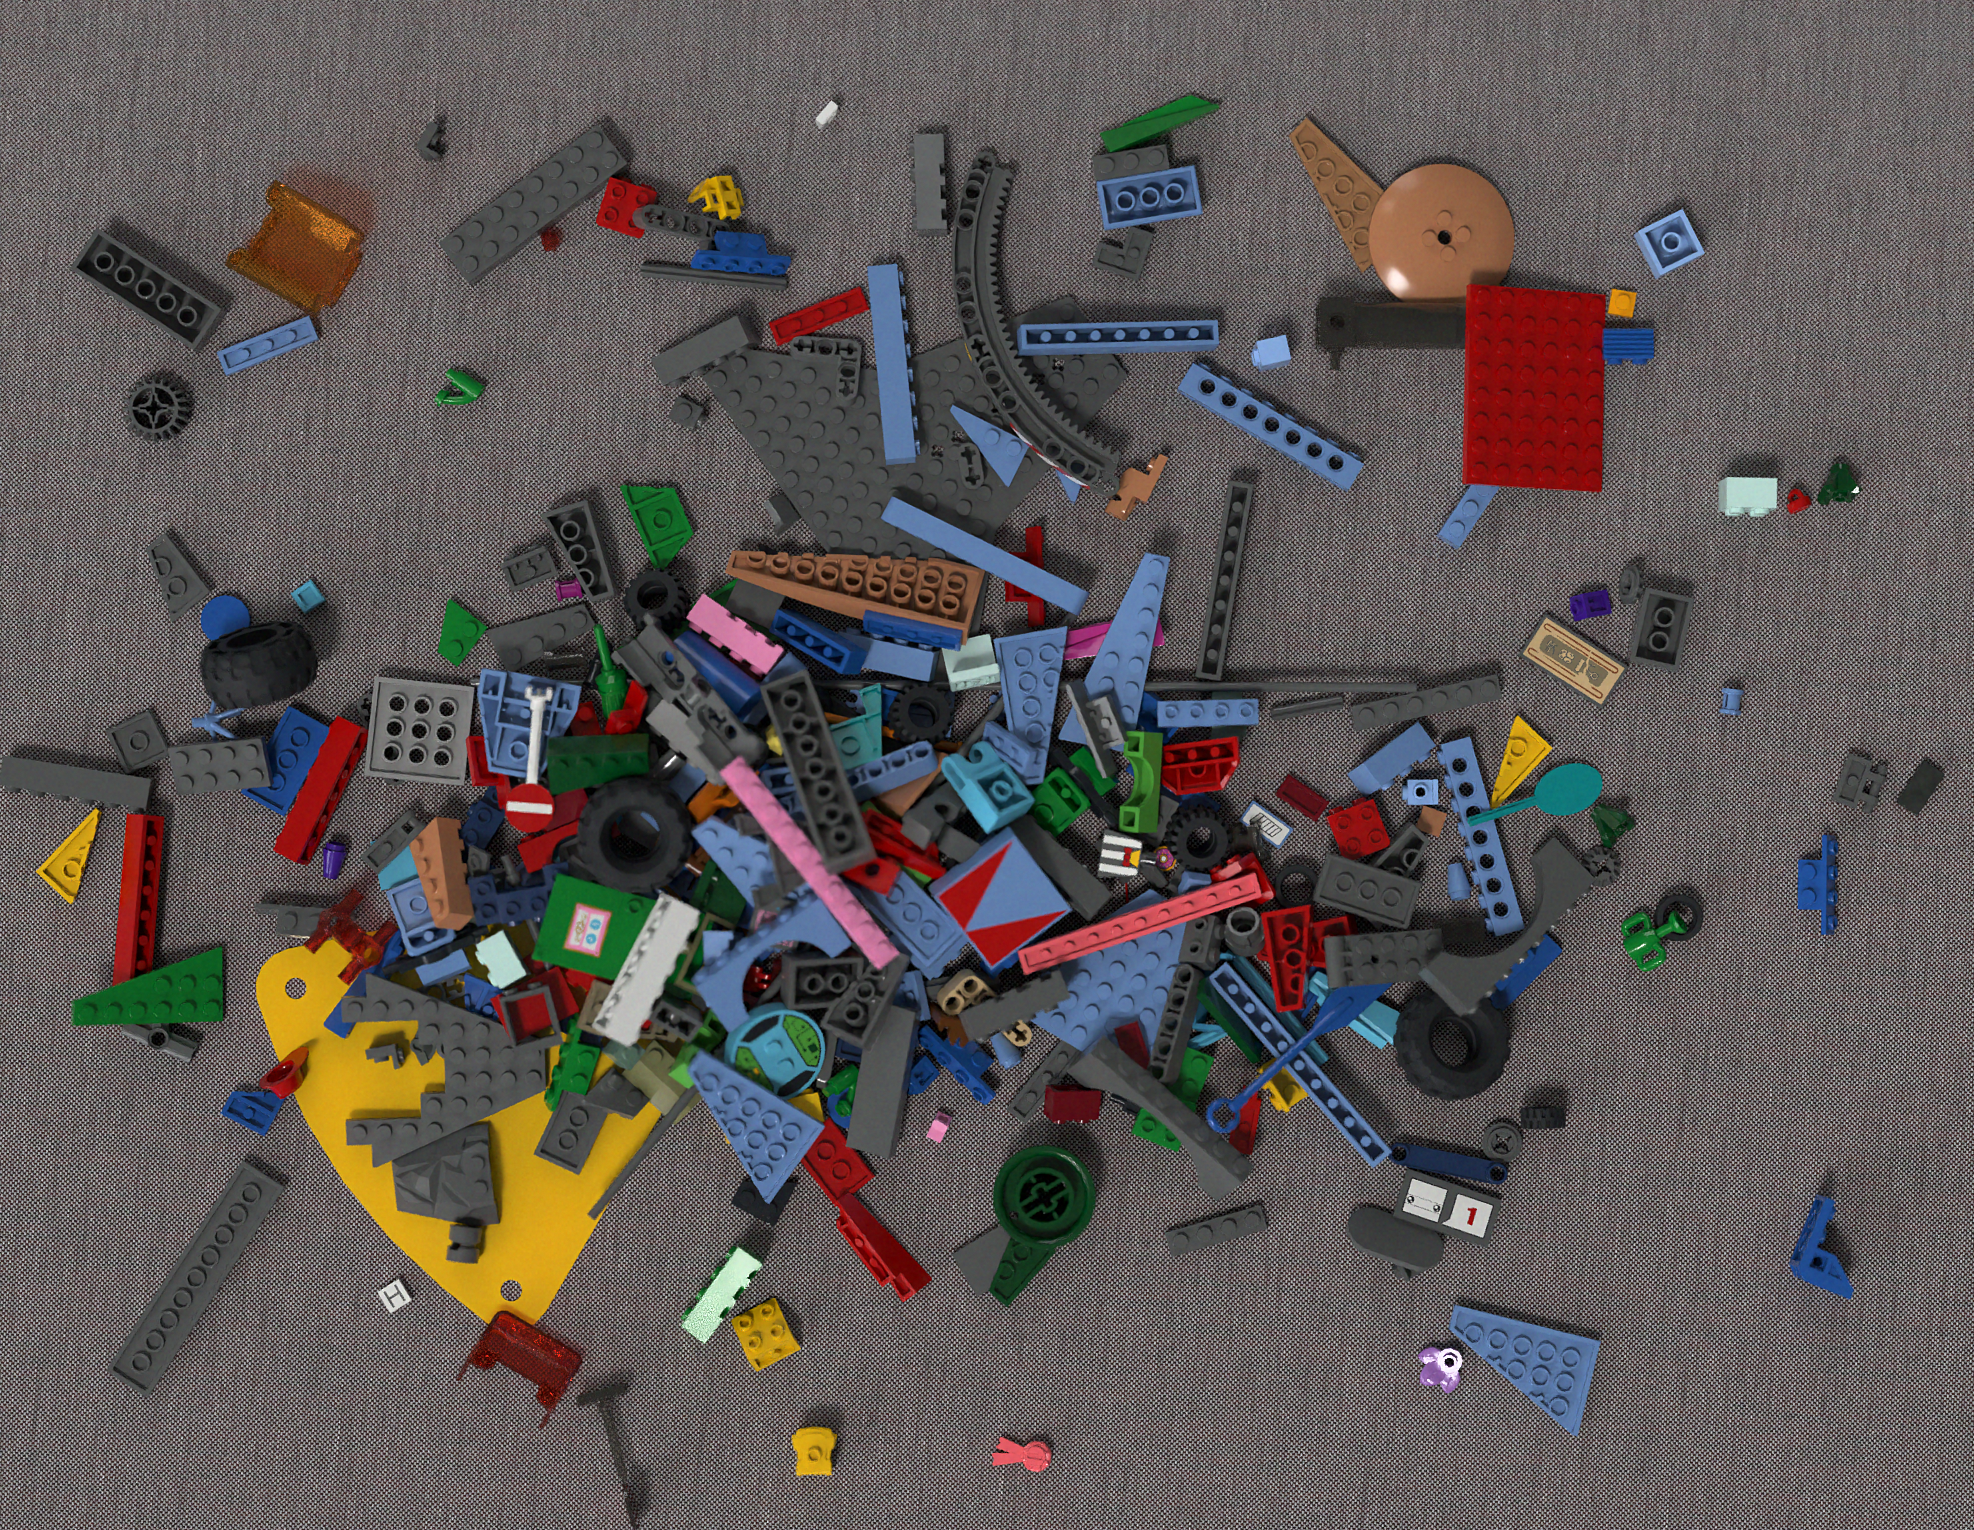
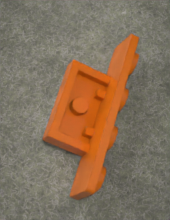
M758 770L754 772L756 776L759 774ZM708 781L687 805V810L695 821L700 824L712 816L717 809L732 808L740 801V798L728 783L722 786L718 784L715 786Z

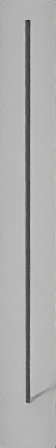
M471 678L470 686L478 688L480 678ZM550 678L579 685L581 689H589L583 685L585 679ZM626 679L629 684L628 689L630 688L631 682L636 679ZM764 679L753 680L760 684ZM813 680L815 685L821 686L825 690H861L880 683L883 689L903 690L906 687L909 688L914 683L920 686L922 682L928 683L929 688L935 685L938 686L937 690H951L949 680H932L930 682L922 680ZM1000 681L963 690L1002 691ZM1059 681L1058 691H1067L1066 685L1072 681ZM1145 681L1143 691L1416 692L1417 684L1416 682ZM650 683L644 686L643 689H651L653 685Z

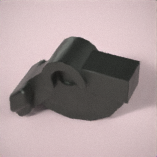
M417 1029L415 1038L410 1043V1049L416 1054L422 1066L433 1057L437 1044L419 1045Z

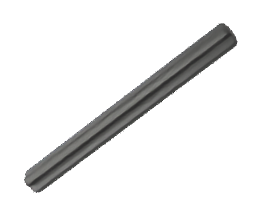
M642 263L640 266V276L648 278L785 291L787 288V279L779 276L702 270Z

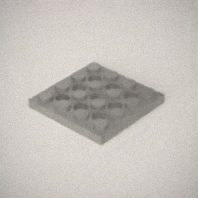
M375 677L364 776L464 786L467 763L465 739L470 735L475 687ZM395 697H399L404 701V707L400 711H394L390 708V701ZM419 700H425L429 703V710L424 714H420L415 710V704ZM448 702L454 706L452 715L443 716L440 713V706L443 703ZM391 722H398L402 726L399 735L392 736L387 732V727ZM419 724L425 726L427 729L426 735L423 738L414 737L412 734L414 726ZM442 727H447L452 732L451 738L447 741H441L437 737V732ZM388 747H396L399 750V756L396 760L390 761L385 758L384 753ZM419 749L424 753V759L420 763H413L410 760L409 755L412 750ZM438 752L448 754L449 761L446 765L440 766L435 763L434 757Z

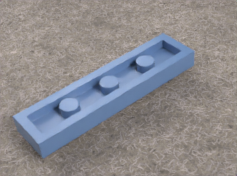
M306 316L217 352L225 375L230 376L318 341L319 337L311 317Z

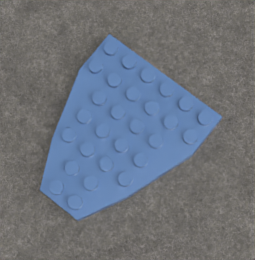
M1149 889L1101 921L1168 899ZM1186 922L1063 962L1059 969L1058 964L1052 966V970L1058 969L1071 998L1058 1003L1059 1008L1045 1014L1044 1010L1035 1013L1037 1018L1031 1020V1022L1083 1052L1103 1035L1120 1048L1114 1028L1138 1021L1150 1058L1174 972L1178 966L1182 965L1178 961ZM1047 971L1045 974L1042 973L1040 977H1042V976H1044V975H1047V974H1049L1050 972ZM1178 1021L1174 1025V1030L1178 1026ZM1171 1045L1167 1049V1054L1171 1050Z

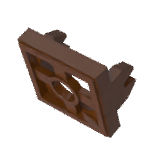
M929 1001L930 1015L935 1020L938 1031L942 1032L946 1026L950 1044L954 1046L957 1038H960L959 1046L964 1047L969 1042V1039L958 1014L949 1015L945 1013L939 1003Z

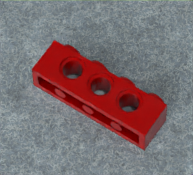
M885 856L884 860L877 857L836 874L891 898L903 871L898 867L899 862ZM872 865L880 867V871L876 876H869L867 874L868 868Z

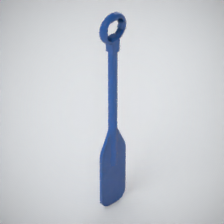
M1393 983L1337 987L1324 1000L1312 1028L1241 1093H1238L1232 1099L1218 1098L1210 1104L1207 1111V1121L1210 1127L1221 1133L1233 1130L1240 1120V1108L1248 1102L1251 1096L1318 1035L1349 1025ZM1226 1102L1227 1107L1231 1112H1234L1235 1116L1234 1120L1230 1119L1225 1124V1128H1220V1123L1216 1118H1213V1111H1217L1222 1106L1221 1103Z

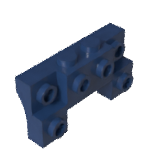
M489 786L482 799L478 803L473 802L466 814L469 816L465 825L461 823V829L458 830L459 839L463 840L464 850L461 851L462 863H465L467 866L470 846L475 845L487 851L507 818L505 816V809H499L496 786ZM489 865V871L497 869L495 866Z
M562 860L561 863L550 865L544 863L545 882L497 890V892L493 873L473 878V876L468 877L477 926L500 922L502 924L507 923L508 926H516L522 924V920L532 919L533 922L543 921L556 874L570 876L568 860Z

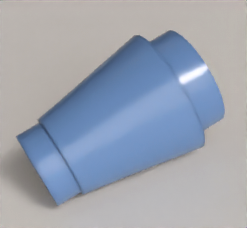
M1462 863L1448 865V895H1450L1451 901L1470 898L1472 889Z
M999 1032L990 1038L1000 1066H1004L1008 1070L1023 1060L1020 1056L1022 1054L1020 1050L1003 1033Z

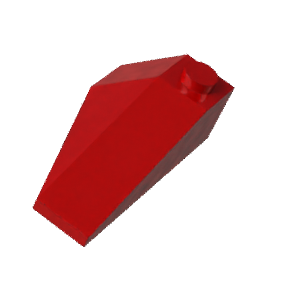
M1354 913L1313 922L1310 967L1326 968L1324 938L1359 935ZM1265 944L1263 949L1257 953V958L1260 961L1269 962Z

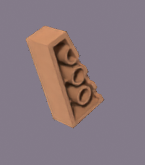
M436 816L409 844L435 927L460 930L474 916L470 889L468 885H465L466 873H468L467 865L462 863L461 857L464 843L458 836L461 822L457 819Z

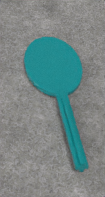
M1572 763L1556 767L1547 772L1538 781L1534 790V796L1468 817L1467 823L1472 827L1536 805L1540 810L1551 815L1564 816L1578 813L1589 807L1598 798L1603 786L1602 777L1595 768L1586 764Z

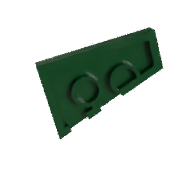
M1010 1237L988 1292L1005 1307H1008L1056 1253V1250L1054 1248H1031Z

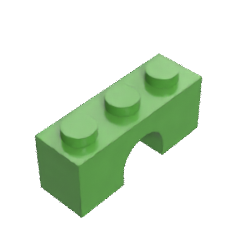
M711 1008L702 1015L704 1024L690 1043L684 1042L668 1074L687 1089L695 1084L687 1072L691 1062L701 1049L709 1054L722 1041L727 1030Z

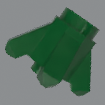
M1835 464L1831 466L1828 479L1817 497L1819 504L1828 505L1831 499L1839 503H1851L1856 498L1855 495H1858L1863 490L1853 477V472H1851L1849 465Z
M1604 802L1598 805L1590 815L1598 828L1604 847H1614L1617 842L1615 837L1618 839L1626 830L1630 831L1635 827V821L1633 818L1628 817L1627 810L1613 808L1610 805L1607 806Z

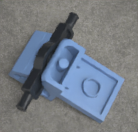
M420 878L386 891L408 953L396 957V962L381 967L385 977L398 971L403 974L415 968L423 985L427 988L472 969L464 947L476 943V938L489 934L490 931L487 925L474 929L467 927L460 931L435 927Z

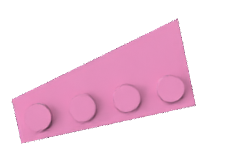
M702 594L686 617L690 621L688 625L699 634L702 631L711 636L708 639L719 648L723 645L731 650L729 653L731 657L740 663L743 659L751 664L749 669L760 677L763 674L768 675L786 653L783 648L773 644L763 634L752 629L747 623L732 615L731 612L705 594Z

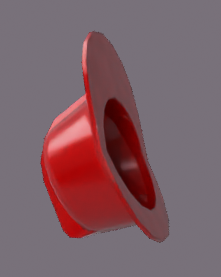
M300 1047L292 1051L276 1067L268 1071L261 1078L259 1086L263 1089L270 1088L280 1099H284L295 1092L304 1081L302 1065L308 1057V1048Z

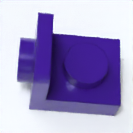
M1607 589L1583 593L1569 598L1570 611L1575 622L1612 614Z

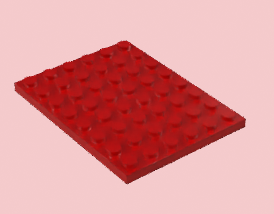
M1477 284L1466 285L1462 484L1593 493L1602 492L1604 403L1603 329H1605V294Z

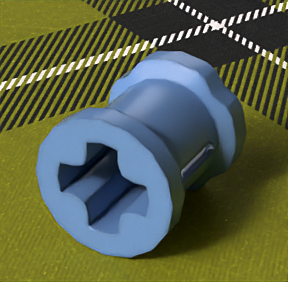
M1722 688L1721 692L1724 695L1722 708L1719 709V713L1740 716L1741 695H1744V691Z

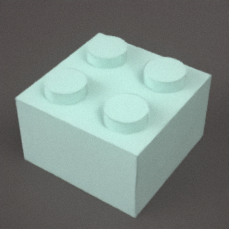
M1726 477L1719 482L1718 512H1725V516H1740L1744 512H1750V517H1765L1770 511L1777 508V478Z
M502 930L476 945L478 951L475 952L482 965L488 966L490 973L487 975L494 987L499 986L500 989L507 988L531 974L508 930Z

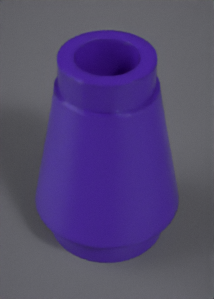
M335 841L326 842V847H323V877L338 879V874L348 852L345 850L346 844Z

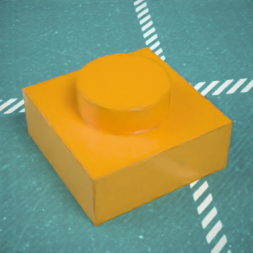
M1611 289L1607 314L1631 319L1637 293Z

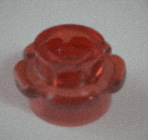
M547 229L546 232L540 233L545 252H556L555 247L559 246L556 232L551 233L550 229Z

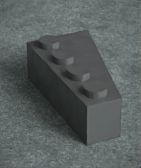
M736 315L651 358V361L662 385L676 388L686 383L685 379L691 376L694 378L701 376L707 372V369L727 363L729 357L745 354L763 343L751 317Z
M586 499L540 514L550 529L553 538L564 553L563 555L574 570L590 601L601 603L620 597L621 595L593 501Z
M1406 822L1390 839V845L1379 850L1366 865L1408 878L1412 870L1415 869L1430 840L1412 823ZM1363 917L1377 930L1383 924L1382 922Z

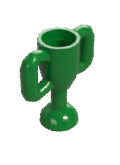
M1672 911L1668 918L1669 922L1657 929L1652 928L1651 919L1645 912H1638L1624 920L1621 924V932L1625 937L1623 945L1629 956L1636 961L1641 971L1649 972L1666 961L1667 953L1660 944L1663 936L1672 931L1677 933L1687 932V927L1677 911ZM1644 921L1643 930L1635 933L1629 931L1630 928ZM1653 950L1659 953L1656 957L1644 963L1645 955Z

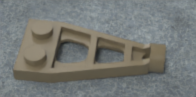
M593 980L576 1027L600 1036H606L592 1027V1024L600 1012L609 991H611L612 985ZM652 1022L647 1031L641 1030L638 1038L665 1040L674 1043L678 1036Z

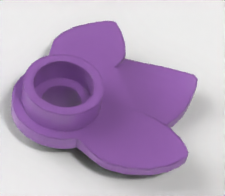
M1428 1347L1418 1354L1419 1359L1426 1364L1420 1373L1421 1384L1433 1386L1440 1383L1445 1393H1449L1456 1388L1460 1381L1459 1369L1463 1361L1462 1355L1458 1350L1454 1348L1440 1350L1436 1347ZM1452 1358L1454 1363L1447 1364L1445 1359Z

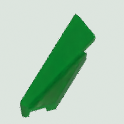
M1189 95L1126 122L1120 128L1101 132L1100 136L1108 154L1121 152L1219 111L1220 107L1218 104H1212Z

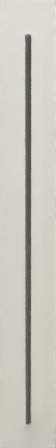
M1068 612L1056 628L1066 626L1069 628L1078 616ZM1003 695L956 752L957 754L965 758L973 744L977 743L983 736L986 721H994L1005 708ZM942 771L911 808L912 810L917 807L924 797H930L937 786H943L947 778ZM805 941L797 952L811 951L815 945ZM781 972L751 1010L768 1004L781 988ZM726 1041L719 1049L725 1048ZM695 1084L683 1093L588 1212L587 1215L593 1220H596L696 1095L698 1088Z

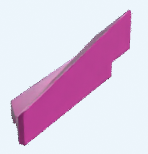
M1159 615L1152 647L1165 645ZM1112 621L1068 629L1063 660L1097 655Z

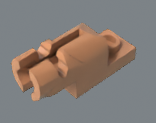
M1160 453L1157 459L1152 457L1146 471L1150 472L1149 476L1131 467L1123 472L1119 479L1120 487L1116 495L1121 501L1109 500L1105 512L1126 521L1129 514L1137 506L1136 500L1146 505L1168 457Z

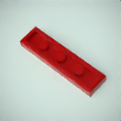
M857 287L768 324L779 347L791 342L797 336H807L867 312L870 309L861 287Z

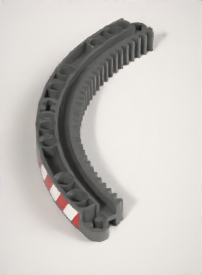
M987 151L980 152L969 167L962 186L955 215L952 242V289L957 320L967 354L984 390L998 412L1021 440L1046 463L1073 482L1103 498H1113L1117 495L1120 487L1118 479L1114 476L1120 462V451L1117 450L1112 455L1110 454V446L1104 450L1101 449V441L1094 445L1093 436L1086 440V431L1078 434L1077 424L1070 428V419L1062 421L1063 412L1055 414L1057 406L1049 407V398L1042 400L1044 392H1037V383L1031 384L1032 376H1026L1027 368L1022 367V359H1017L1018 351L1013 350L1014 343L1010 341V333L1006 332L1007 324L1004 323V314H1001L1002 306L999 305L1000 296H998V286H996L995 257L998 229L1000 227L1002 211L1004 210V202L1007 200V193L1010 192V184L1014 182V175L1007 168L1003 170L996 167V159L993 154ZM987 158L991 167L986 166L983 171L981 170L979 160L984 161ZM973 189L979 192V196L975 199H970L966 196V193ZM963 218H969L973 223L969 227H963L959 221ZM961 281H967L970 284V288L961 291L958 289L957 284ZM965 310H972L975 313V317L967 320L961 314ZM977 343L982 347L983 357L980 360L978 350L974 349V344ZM995 374L1000 378V381L994 385L989 384L986 381L987 376ZM1006 399H1011L1015 402L1016 406L1013 409H1005L1002 406V402ZM1050 446H1056L1059 448L1060 453L1053 457L1048 455L1046 450ZM1075 463H1079L1084 467V471L1080 474H1075L1071 471L1070 467ZM1101 475L1103 476L1101 482L1107 483L1112 481V486L1115 490L1110 489L1108 492H1105L1103 485L1099 484L1097 488L1094 486L1098 483L1099 476Z

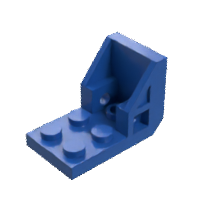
M1816 1194L1790 1258L1789 1266L1794 1277L1851 1299L1854 1289L1835 1255L1817 1248L1818 1243L1822 1244L1825 1239L1827 1230L1824 1228L1827 1221L1832 1220L1836 1207L1834 1206V1200Z

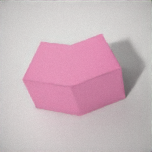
M938 1111L926 1136L941 1143L953 1117Z

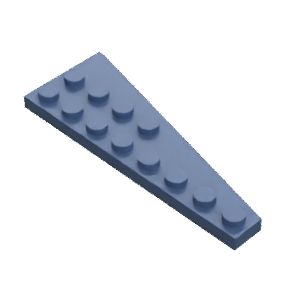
M1145 552L1083 683L1089 701L1111 694L1125 731H1135L1170 561V557ZM1072 706L1058 739L1087 745L1085 733L1077 721V713L1074 706ZM1124 743L1109 749L1123 752Z

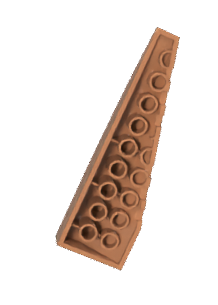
M732 550L725 573L793 599L863 620L866 609L963 630L962 645L966 646L985 570L939 558H928L927 561L916 560V557H905V560L891 559V556H881V558L873 559L868 558L867 555L826 554V557L814 556V553L792 556L788 555V552L766 555L765 552Z

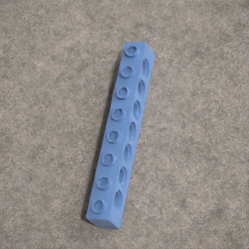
M1192 363L1177 392L1347 492L1364 465L1360 462L1361 457L1351 451H1348L1346 454L1339 450L1340 445L1327 438L1324 441L1317 437L1318 432L1309 426L1302 428L1296 424L1297 420L1289 414L1284 413L1283 416L1274 411L1276 407L1264 400L1262 403L1253 399L1254 394L1244 388H1241V390L1236 389L1232 386L1233 382L1222 375L1219 378L1210 373L1212 370L1202 363L1198 365ZM1203 382H1211L1214 386V391L1210 394L1202 392L1200 385ZM1231 394L1235 398V404L1233 406L1224 405L1222 396ZM1253 407L1257 412V416L1254 419H1248L1244 416L1243 409ZM1266 420H1275L1278 424V429L1274 432L1268 431L1265 428ZM1289 432L1297 433L1299 442L1297 444L1288 443L1286 434ZM1314 444L1320 448L1321 453L1318 457H1312L1308 454L1307 448L1309 445ZM1332 457L1339 458L1342 462V467L1338 470L1332 469L1329 466V459Z
M1466 737L1439 745L1440 750L1436 751L1440 766L1444 765L1446 770L1443 779L1446 788L1452 791L1453 798L1450 799L1453 813L1458 812L1460 822L1457 823L1460 837H1465L1467 846L1464 847L1467 861H1472L1474 870L1470 871L1474 885L1478 884L1481 894L1477 895L1481 909L1485 908L1488 918L1484 919L1487 932H1492L1493 937L1525 929L1494 819L1472 827L1467 823L1466 810L1470 806L1475 807L1479 814L1491 810L1471 739ZM1455 759H1461L1465 764V768L1461 773L1454 771L1452 767ZM1463 782L1468 783L1472 788V792L1468 797L1461 795L1459 792V787ZM1477 830L1485 834V841L1481 845L1476 844L1473 840V834ZM1484 854L1492 858V865L1487 869L1480 865V858ZM1491 878H1495L1499 882V888L1494 893L1487 889V881ZM1498 902H1502L1506 907L1505 914L1500 917L1493 910L1494 905Z

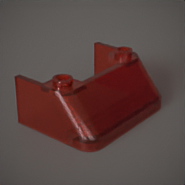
M499 1311L494 1315L468 1355L456 1379L461 1381L471 1365L484 1371L492 1369L496 1362L508 1367L540 1386L536 1393V1400L542 1407L548 1410L538 1427L543 1430L581 1367L582 1357L577 1351L513 1313Z

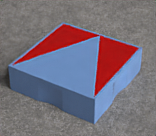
M1009 826L980 847L970 859L956 865L928 886L933 897L991 970L1072 910L1065 898L1048 876L1042 872Z

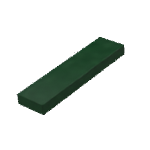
M1207 978L1199 980L1196 994L1197 999L1249 1061L1253 1064L1260 1062L1263 1049L1261 1042Z

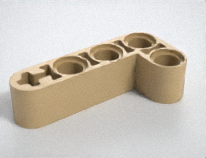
M963 969L938 992L937 1001L945 1013L957 1015L969 1003L977 1006L981 1004L980 1001L984 996L989 995L990 999L998 995L975 972L970 969ZM973 979L971 986L963 987L967 980ZM956 997L954 1003L946 1005L948 998ZM1021 1019L1013 1023L1021 1031L1019 1034L1015 1033L1012 1029L1003 1033L1016 1046H1025L1032 1038L1030 1028Z

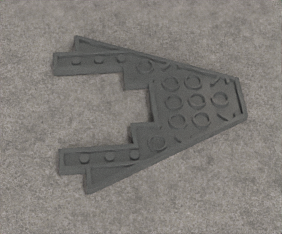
M366 972V995L341 997L342 1023L418 1020L419 1045L444 1044L445 1091L421 1092V1117L346 1119L347 1146L372 1145L373 1168L379 1167L546 1090L545 1049L515 1057L511 1041L503 1024L499 1021L371 972ZM532 1034L518 1041V1043H522L540 1037Z

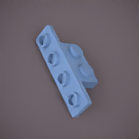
M921 970L906 972L893 1004L922 1010L920 1021L931 1019ZM917 1037V1040H916V1046H915V1047H918V1046H919L918 1037Z

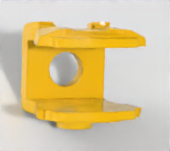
M814 1426L798 1429L791 1438L793 1449L797 1451L798 1457L797 1476L832 1475L831 1451L835 1448L837 1434H834L831 1428Z

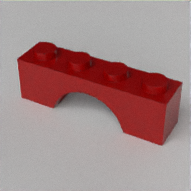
M579 818L568 822V825L561 828L556 827L549 831L544 829L545 834L537 838L532 834L520 840L522 844L518 845L517 848L528 874L543 869L544 863H548V865L553 864V854L557 845L566 837L577 835ZM616 821L611 831L612 839L622 836Z

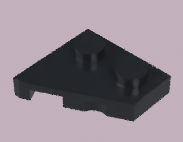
M742 1181L730 1204L775 1227L797 1183L785 1182L768 1204L764 1201L753 1181Z

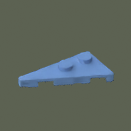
M952 405L950 412L978 447L980 453L986 458L1004 485L1009 487L1029 446L1020 438Z

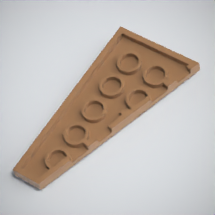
M1305 118L1289 135V139L1362 275L1372 264L1368 249V228L1374 207L1384 191L1309 119Z

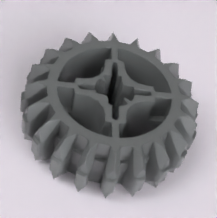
M153 376L152 384L145 377L143 378L144 386L139 382H135L134 385L137 390L134 391L130 388L127 390L132 395L131 399L123 398V401L129 404V407H122L123 412L129 413V415L123 417L125 422H131L127 427L128 430L133 431L136 429L134 436L139 438L143 435L145 442H148L152 436L153 442L159 443L160 435L163 441L167 442L169 441L168 433L174 438L177 437L174 429L177 427L183 431L184 427L179 424L180 421L188 422L189 420L188 417L182 415L183 412H190L189 407L182 406L189 400L187 397L179 398L183 395L184 390L182 388L175 390L177 383L174 381L168 385L169 379L163 377L161 382H159V377ZM160 390L166 391L171 395L174 406L163 404ZM152 391L148 402L139 404L141 398ZM157 404V406L163 409L157 411L156 415L153 412L148 411L155 408ZM137 414L148 415L152 429L145 428L139 421ZM167 415H173L171 421L160 428L163 418Z

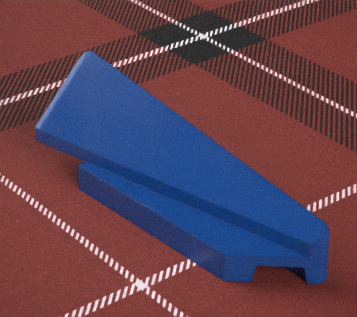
M394 927L344 996L366 995V972H371L390 980L392 974L385 977L381 967L396 962L395 958L403 955L406 949L399 928ZM341 1000L324 1022L326 1028L343 1039L349 1038L356 1022L342 1023Z

